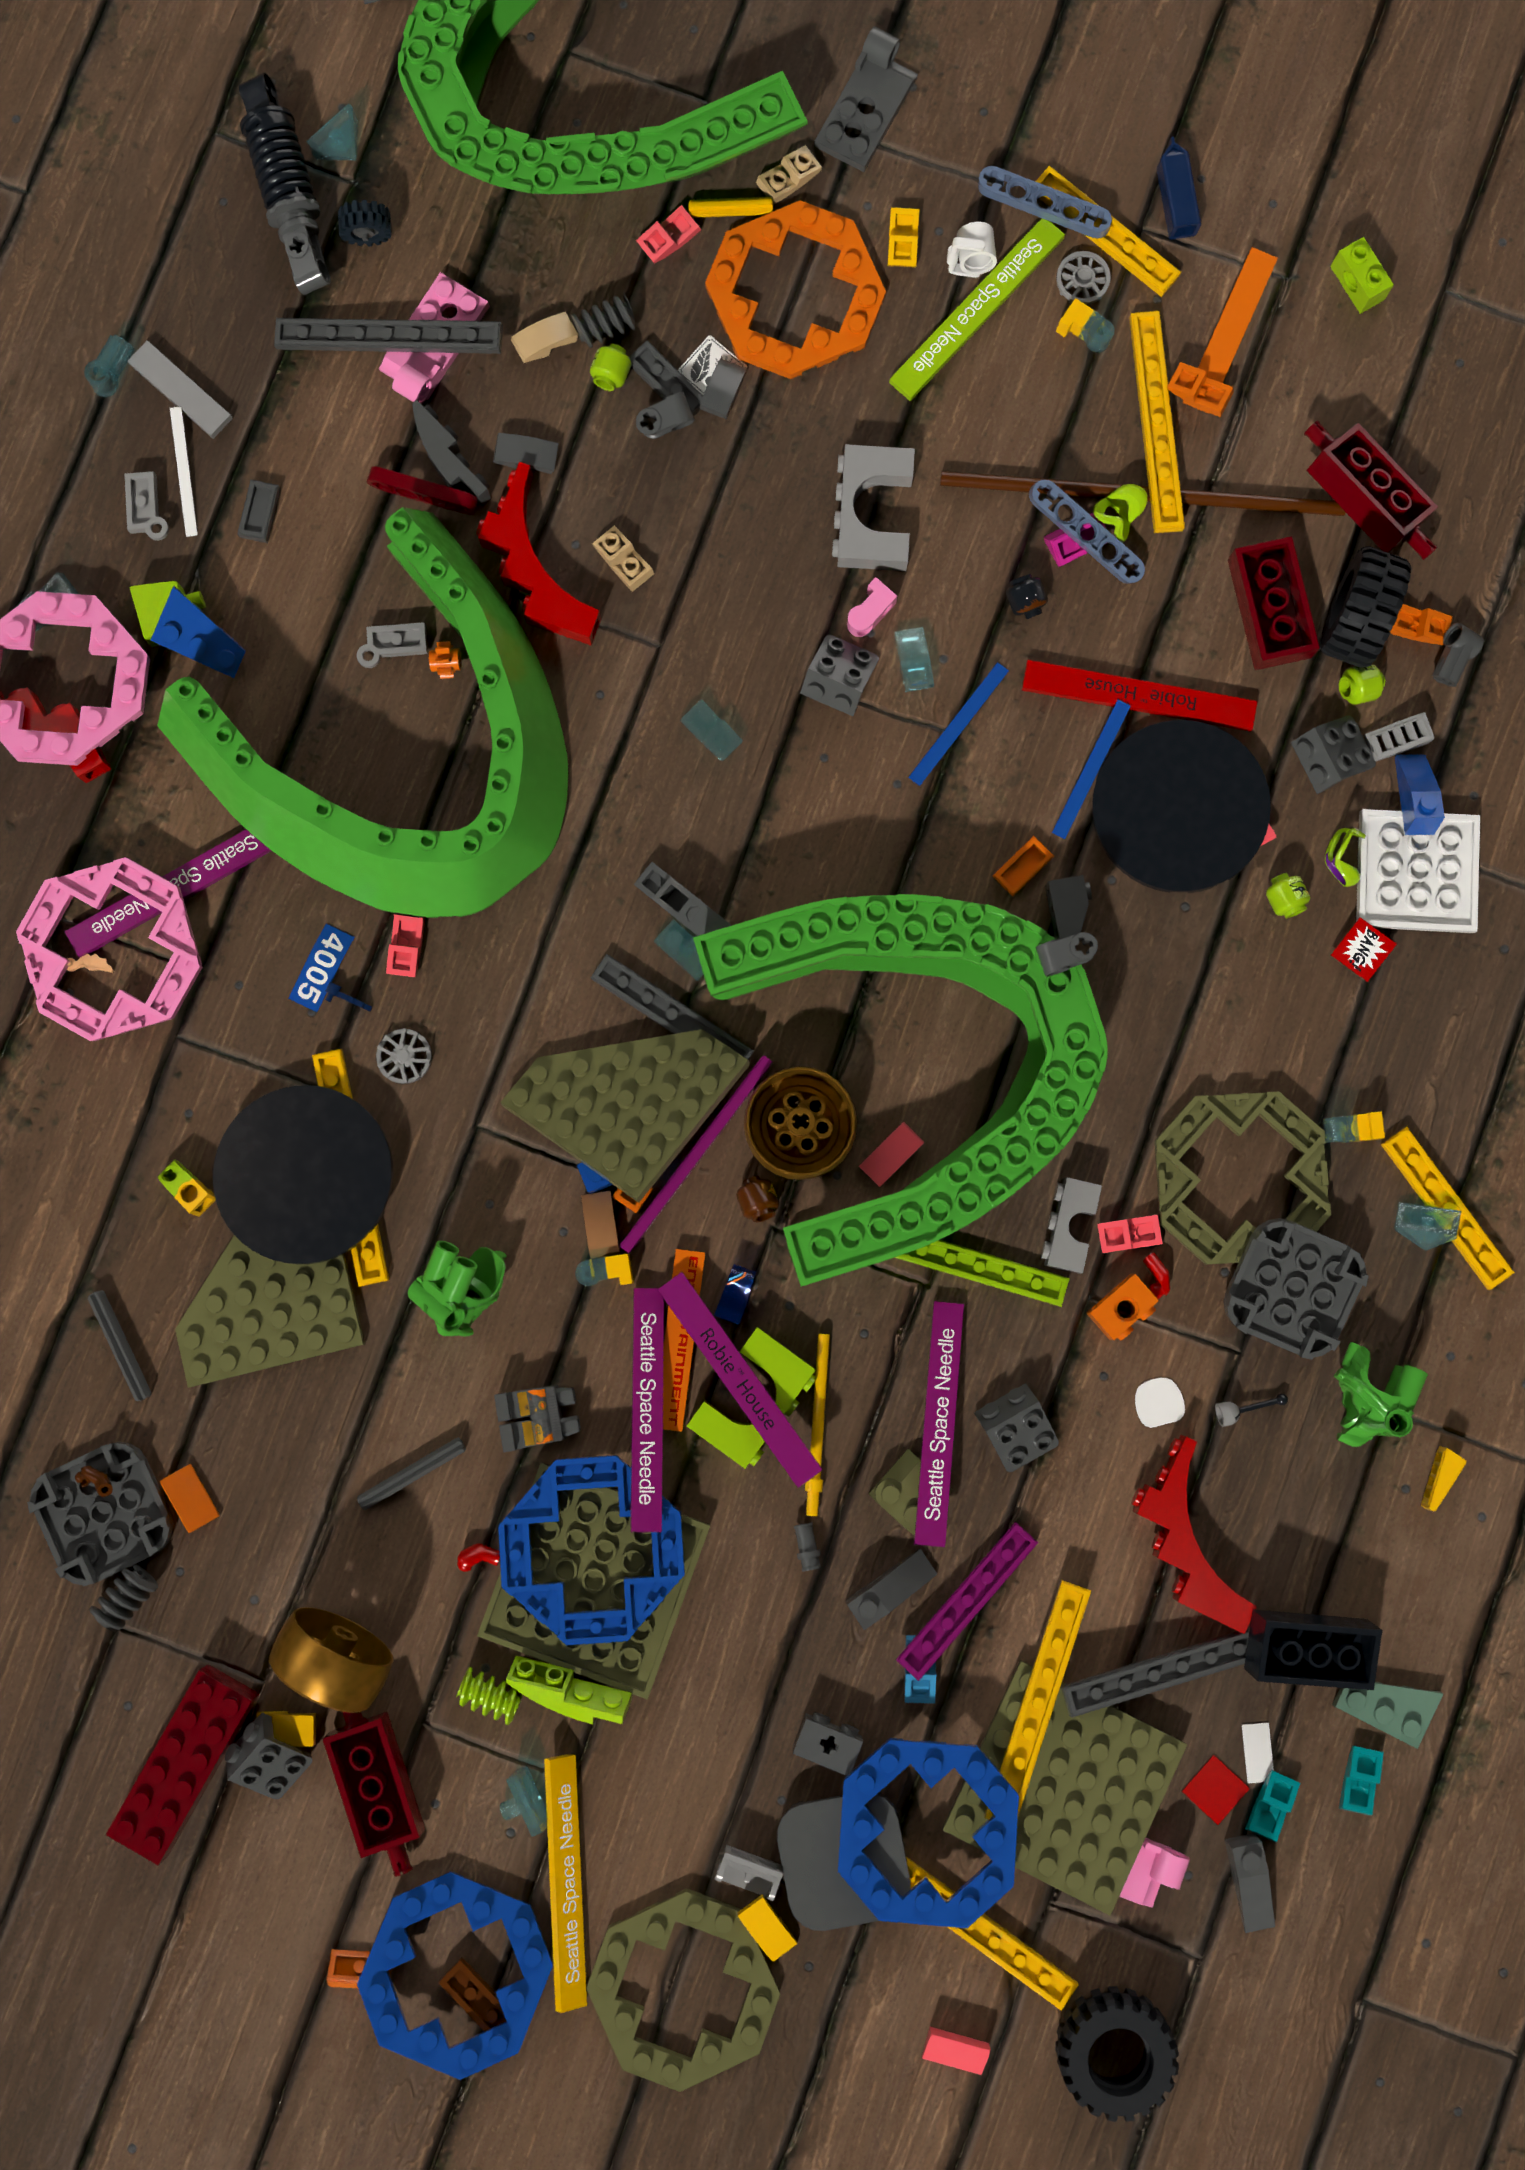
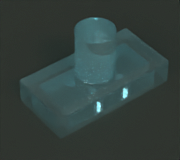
M525 1766L516 1770L506 1779L513 1798L500 1803V1812L505 1820L522 1815L533 1837L542 1833L547 1828V1811L529 1769Z

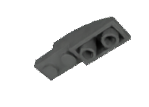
M415 400L412 405L416 426L435 470L448 487L458 490L464 487L470 494L477 497L478 502L484 506L491 499L487 489L490 486L479 473L474 475L468 469L470 467L469 463L459 453L460 449L456 441L458 439L457 434L448 425L443 427L437 421L439 417L429 405L423 407Z
M653 862L649 864L634 883L637 888L697 936L732 926Z

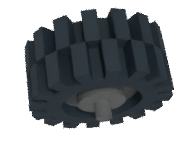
M354 200L352 204L347 202L344 203V206L339 207V236L342 237L343 241H348L352 245L357 243V246L367 244V247L372 246V243L376 245H381V241L386 243L388 238H391L390 211L388 207L385 208L384 204L377 205L376 201L367 203V200H362V203H358L357 200Z

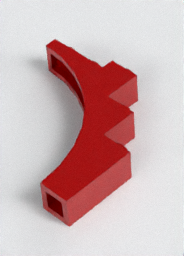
M519 462L517 469L512 470L507 482L509 490L506 497L502 496L497 509L499 515L488 511L485 520H480L476 535L482 548L508 556V558L504 557L499 567V574H501L504 585L531 594V596L526 595L522 604L521 611L524 612L523 615L526 623L592 646L602 620L600 611L578 601L560 588L544 570L536 557L529 540L526 520L527 499L533 473L530 465Z
M28 687L12 691L7 699H5L0 690V700L22 701L25 705L22 730L78 734L80 711L70 702L55 706L51 713L47 714L38 696ZM100 746L87 754V758L79 765H70L75 774L86 783L112 769Z
M1180 1435L1179 1439L1175 1438L1169 1447L1168 1455L1171 1457L1166 1467L1161 1466L1156 1475L1155 1482L1158 1483L1156 1489L1147 1484H1144L1142 1489L1138 1488L1131 1502L1134 1505L1132 1511L1164 1527L1163 1532L1159 1531L1152 1542V1548L1154 1549L1152 1554L1184 1571L1182 1576H1177L1173 1584L1172 1592H1174L1172 1598L1199 1613L1245 1634L1251 1621L1252 1609L1256 1610L1257 1606L1235 1593L1217 1576L1204 1558L1196 1542L1188 1515L1186 1487L1189 1465L1197 1441Z

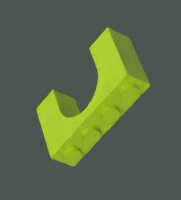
M758 1327L740 1350V1353L771 1376L776 1387L775 1403L783 1414L790 1417L799 1404L795 1398L801 1390L807 1392L817 1379L813 1375L816 1369ZM704 1400L687 1424L688 1428L744 1469H746L749 1463L755 1466L764 1453L760 1448L765 1441L752 1423H741L732 1420L706 1400Z

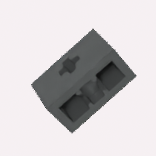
M814 1712L813 1716L805 1713L792 1747L793 1754L848 1776L853 1770L863 1744V1738L858 1734L859 1730L842 1723L841 1727L830 1723L831 1719L818 1712ZM829 1736H833L836 1745L830 1744L828 1748L824 1747L822 1739L827 1740Z

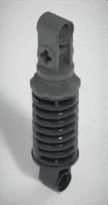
M264 72L239 85V93L247 115L240 122V129L243 136L246 137V145L249 148V155L255 169L261 197L267 210L268 224L272 228L279 229L278 235L280 241L285 244L292 268L293 280L298 290L303 295H306L331 283L330 273L326 267L317 237L319 228L315 219L319 217L321 211L319 203L313 195V186L310 184V176L307 174V166L304 164L305 159L302 155L299 138L295 133L293 113L289 109L279 106L275 85L269 75Z

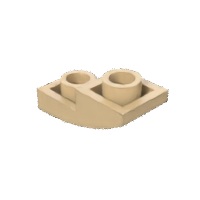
M805 145L784 156L780 165L759 175L756 184L766 197L772 198L774 205L805 185L821 171L822 167Z
M562 312L524 328L513 335L511 341L523 363L548 357L552 348L576 342L578 333L566 312Z
M615 525L592 543L606 563L632 592L654 575L653 569L634 550L632 543Z

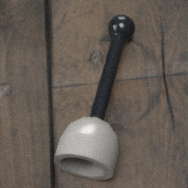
M1279 1394L1274 1399L1243 1407H1238L1233 1402H1221L1215 1405V1412L1221 1427H1226L1236 1423L1239 1420L1240 1413L1275 1404L1283 1406L1287 1404L1288 1397L1285 1394Z

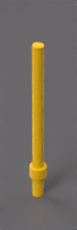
M818 1334L815 1373L817 1379L815 1380L810 1452L820 1466L822 1463L829 1334ZM821 1472L805 1483V1491H808L807 1516H818L819 1493L823 1492V1479H820Z

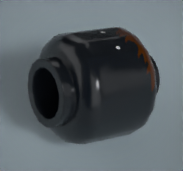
M1031 573L1009 582L1011 586L1007 588L1006 596L1015 615H1025V618L1029 619L1043 613L1041 607L1048 603V597L1039 577H1032Z

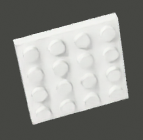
M1362 809L1359 812V830L1366 837L1365 839L1359 838L1358 871L1361 878L1357 883L1356 922L1361 917L1374 928L1457 933L1477 932L1480 815L1444 813L1445 818L1435 835H1405L1402 811Z

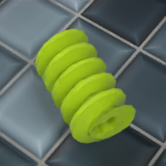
M469 1667L456 1698L458 1695L460 1696L459 1705L464 1707L471 1700V1711H476L482 1705V1715L486 1716L493 1709V1719L497 1721L505 1714V1724L509 1725L516 1715L523 1694L517 1696V1690L514 1688L506 1691L505 1680L498 1687H495V1676H491L487 1682H483V1671H480L473 1678V1667Z

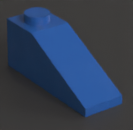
M1396 755L1395 765L1405 835H1435L1445 816L1441 790L1426 755Z

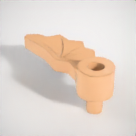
M86 954L77 961L73 958H67L70 961L67 965L69 972H74L84 967L89 971L100 970L110 973L114 971L108 965L107 959L100 958L97 954Z

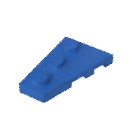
M173 586L150 641L234 678L246 650L207 617L201 609L186 598L180 590Z

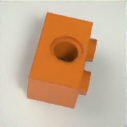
M1134 1273L1129 1274L1089 1309L1086 1314L1109 1340L1114 1341L1118 1338L1121 1341L1134 1330L1131 1326L1139 1318L1142 1321L1146 1320L1156 1311L1154 1305L1159 1300ZM1125 1300L1131 1305V1313L1129 1316L1122 1318L1117 1312V1307L1121 1301Z

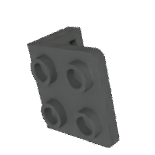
M827 635L807 670L800 694L854 716L864 688L878 663L879 657L841 638Z
M1350 715L1316 726L1291 742L1317 794L1328 790L1344 779L1376 766L1373 754L1368 748L1358 724Z
M1026 1383L1012 1389L1006 1395L974 1412L1008 1472L1017 1470L1059 1444L1039 1401Z
M261 1713L254 1722L247 1725L242 1736L228 1747L225 1754L227 1779L272 1799H280L312 1764V1755L275 1739L272 1716Z

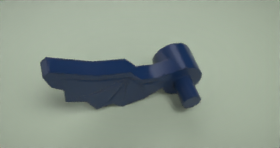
M329 982L325 990L328 992L326 1001L331 1002L333 996H336L371 1012L372 1007L341 993L342 987Z

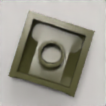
M907 1449L868 1494L896 1521L914 1535L921 1460L912 1451Z

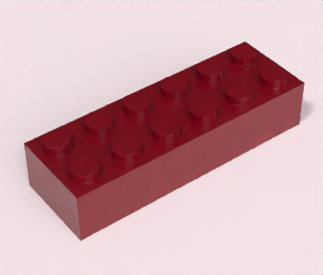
M209 1664L201 1668L105 1835L159 1866L172 1851L224 1759L228 1747L233 1743L260 1694Z

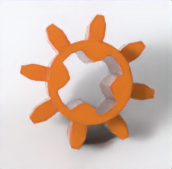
M451 641L437 642L435 650H429L431 672H437L440 675V679L454 678L456 670L462 669L460 649L453 648Z

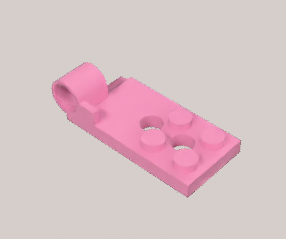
M440 272L409 320L481 321L490 305L484 298ZM454 307L457 309V314L453 318H445L442 316L444 309ZM387 352L379 370L394 379L392 385L394 391L412 402L417 400L422 404L426 399L430 398L459 353Z
M1145 1838L1119 1897L1153 1908L1161 1884L1170 1888L1180 1889L1190 1858L1171 1847Z

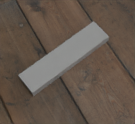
M146 341L128 360L129 364L174 405L181 407L182 412L211 438L214 439L233 419L223 407L149 341Z

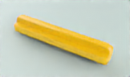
M771 197L698 199L689 201V214L692 218L766 215L773 212V200Z

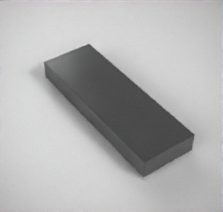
M648 340L629 356L632 363L631 368L662 399L678 392H684L693 417L701 410L700 403L703 395Z

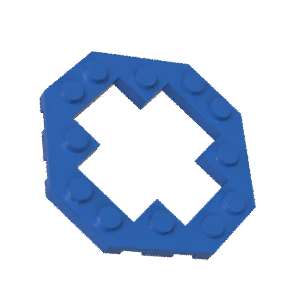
M617 1455L556 1459L498 1525L502 1588L510 1596L516 1598L538 1621L554 1632L557 1638L565 1645L628 1641L685 1575L681 1511L662 1495V1532H651L654 1576L624 1578L625 1609L566 1613L564 1582L533 1584L530 1524L560 1521L558 1491L618 1487L620 1517H630L631 1467Z
M889 1738L844 1778L838 1872L879 1921L968 1928L1014 1887L1019 1795L977 1745ZM910 1764L930 1788L955 1768L994 1814L972 1834L973 1839L989 1856L991 1861L947 1900L942 1897L926 1876L902 1897L863 1851L870 1842L884 1831V1826L865 1804Z
M450 1871L393 1897L357 1986L379 2046L462 2080L519 2053L553 1967V1961L531 1904ZM462 1902L472 1931L502 1919L524 1978L496 1990L506 2022L450 2047L439 2017L416 2028L409 2029L388 1970L416 1957L406 1930L407 1926Z

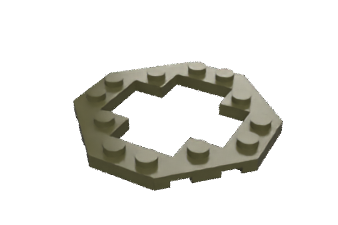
M1279 1091L1194 1096L1154 1141L1160 1225L1205 1265L1239 1263L1250 1236L1256 1229L1249 1221L1244 1220L1225 1241L1182 1203L1201 1179L1179 1159L1216 1118L1237 1136H1241L1259 1115L1302 1153L1283 1175L1305 1195L1301 1202L1287 1216L1286 1220L1293 1221L1317 1232L1331 1216L1327 1185H1329L1328 1168L1324 1144H1326L1325 1131Z
M686 1888L676 1893L673 1897L636 1912L635 1915L608 1926L586 1989L623 2071L682 2092L760 2054L780 1997V1989L770 1971L761 1947L737 1916V1912L741 1908ZM676 1921L732 1942L723 1967V1973L750 1983L731 2039L702 2028L691 2058L635 2037L645 2006L616 1996L636 1940L665 1951Z

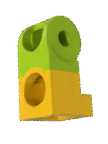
M176 1159L157 1176L159 1181L189 1214L200 1217L216 1201L214 1193L207 1189L196 1176H193Z

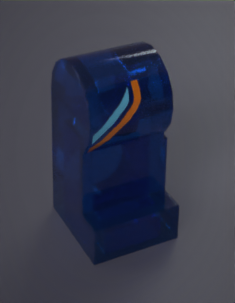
M736 1264L733 1265L714 1316L740 1324L751 1293L750 1289L756 1271Z

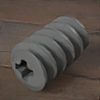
M625 293L623 294L624 302L618 296L613 297V306L604 300L602 302L603 311L597 305H592V315L585 309L581 310V320L574 313L571 314L581 343L585 341L592 348L593 338L596 337L602 344L604 343L603 333H607L611 339H614V329L617 328L623 335L625 334V324H628L632 330H635V318Z
M133 1565V1572L125 1568L123 1569L122 1573L126 1580L123 1581L116 1578L114 1583L118 1589L115 1590L108 1587L105 1590L110 1597L109 1600L101 1596L97 1599L101 1609L95 1606L89 1608L97 1622L112 1632L122 1629L126 1625L125 1620H130L134 1615L133 1611H138L142 1606V1602L149 1599L150 1592H155L158 1588L156 1580L139 1565Z

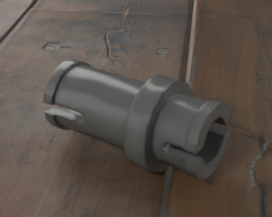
M812 1522L794 1526L799 1548L797 1559H801L802 1571L821 1568L818 1558L821 1552L816 1547Z

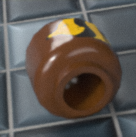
M752 1176L745 1179L743 1186L737 1191L736 1197L745 1218L752 1219L753 1222L758 1223L775 1216V1211L779 1207V1199L770 1180L760 1179L759 1176Z

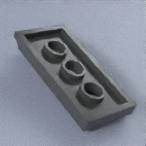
M876 26L871 29L864 43L863 50L855 63L854 72L814 141V147L862 172H865L918 78L917 73L893 62L900 46L901 40ZM863 104H869L874 108V111L870 114H863L858 108ZM849 128H856L861 134L856 138H850L845 134V131Z

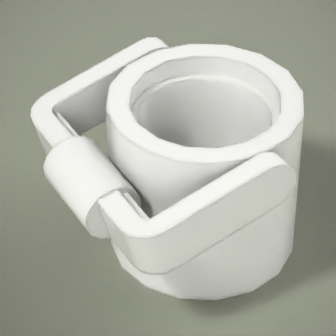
M972 222L962 226L956 234L957 237L953 239V244L948 248L947 263L949 264V272L954 275L977 278L981 274L992 270L997 263L993 227L985 222Z

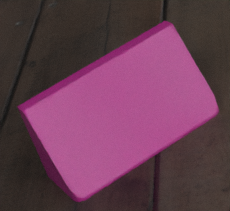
M1090 513V515H1091L1095 520H1097L1103 527H1105V524H1104L1103 522L1099 521V520L1094 516V513ZM1083 524L1080 528V536L1084 540L1090 541L1094 536V528L1089 524ZM1061 529L1044 536L1045 543L1058 567L1087 554L1081 546Z

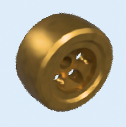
M797 1066L786 1068L770 1075L758 1085L751 1095L745 1110L744 1131L752 1154L762 1166L774 1174L788 1179H812L832 1171L843 1162L851 1150L856 1136L857 1117L849 1093L831 1075L811 1067ZM796 1096L800 1100L796 1108L788 1105L787 1100L789 1097ZM812 1101H818L821 1104L822 1108L819 1112L810 1110L809 1105ZM775 1113H782L785 1120L782 1124L773 1122L772 1117ZM796 1115L799 1117L804 1115L808 1118L806 1123H809V1126L806 1129L803 1127L796 1129L792 1125L795 1123L792 1119ZM818 1123H827L829 1129L825 1134H821L816 1130ZM783 1134L790 1135L792 1139L791 1143L787 1146L779 1142V1138ZM809 1138L813 1141L814 1146L811 1150H804L801 1143L804 1139Z
M301 1607L297 1608L290 1615L278 1633L269 1655V1663L276 1676L286 1686L304 1698L336 1711L361 1712L371 1706L383 1688L392 1667L393 1655L383 1641L361 1625L327 1610Z

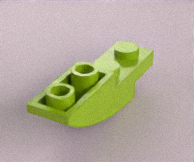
M520 1656L515 1657L506 1677L508 1685L532 1701L559 1714L592 1725L595 1718L623 1724L632 1700L631 1692L576 1679L572 1669Z

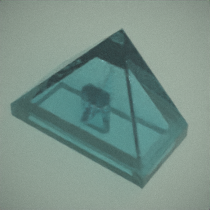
M348 103L307 140L312 156L316 160H356L358 121L353 107Z
M1399 1202L1395 1231L1427 1251L1457 1239L1461 1211Z

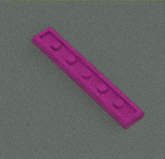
M1014 1522L895 1660L919 1681L1039 1542L1017 1522Z

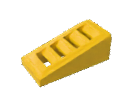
M1439 1446L1421 1502L1423 1508L1433 1512L1438 1509L1466 1465L1465 1459L1450 1449Z

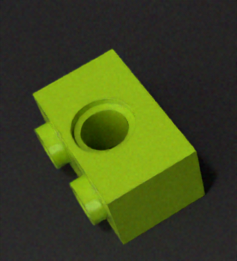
M1364 237L1339 250L1330 266L1360 314L1384 301L1394 286Z

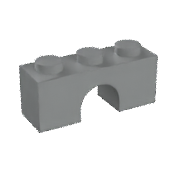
M1068 1177L1064 1178L1062 1183H1057L1054 1200H1057L1058 1204L1056 1212L1050 1213L1047 1229L1052 1230L1050 1240L1044 1241L1041 1258L1045 1259L1044 1266L1078 1274L1083 1273L1089 1244L1079 1242L1071 1236L1069 1222L1078 1213L1091 1216L1096 1215L1102 1185Z

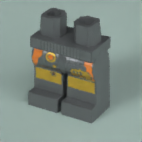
M558 1385L494 1395L498 1422L530 1416V1419L499 1425L503 1453L562 1441L567 1436L581 1431L579 1416L563 1418L562 1406L576 1403L574 1387L558 1388Z

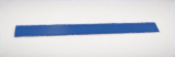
M998 662L910 774L909 779L919 786L923 783L1009 670Z
M1117 700L1056 823L1053 834L1063 839L1066 838L1131 705Z

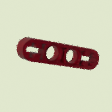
M377 466L370 468L367 483L376 489L466 515H474L478 503L477 497L465 491Z

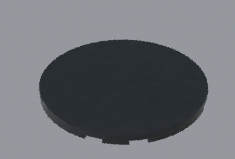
M1172 720L1156 723L1138 730L1123 740L1104 762L1095 783L1092 800V818L1096 835L1109 859L1134 881L1154 890L1168 893L1201 892L1236 876L1250 863L1259 850L1268 829L1271 812L1270 793L1266 777L1261 766L1247 747L1229 733L1215 726L1189 720Z
M311 1085L291 1086L272 1091L244 1108L224 1133L217 1149L213 1167V1188L216 1203L222 1218L232 1233L244 1245L264 1257L297 1265L328 1261L356 1247L379 1223L385 1212L384 1209L393 1185L392 1154L386 1136L378 1122L363 1106L352 1098L329 1088Z

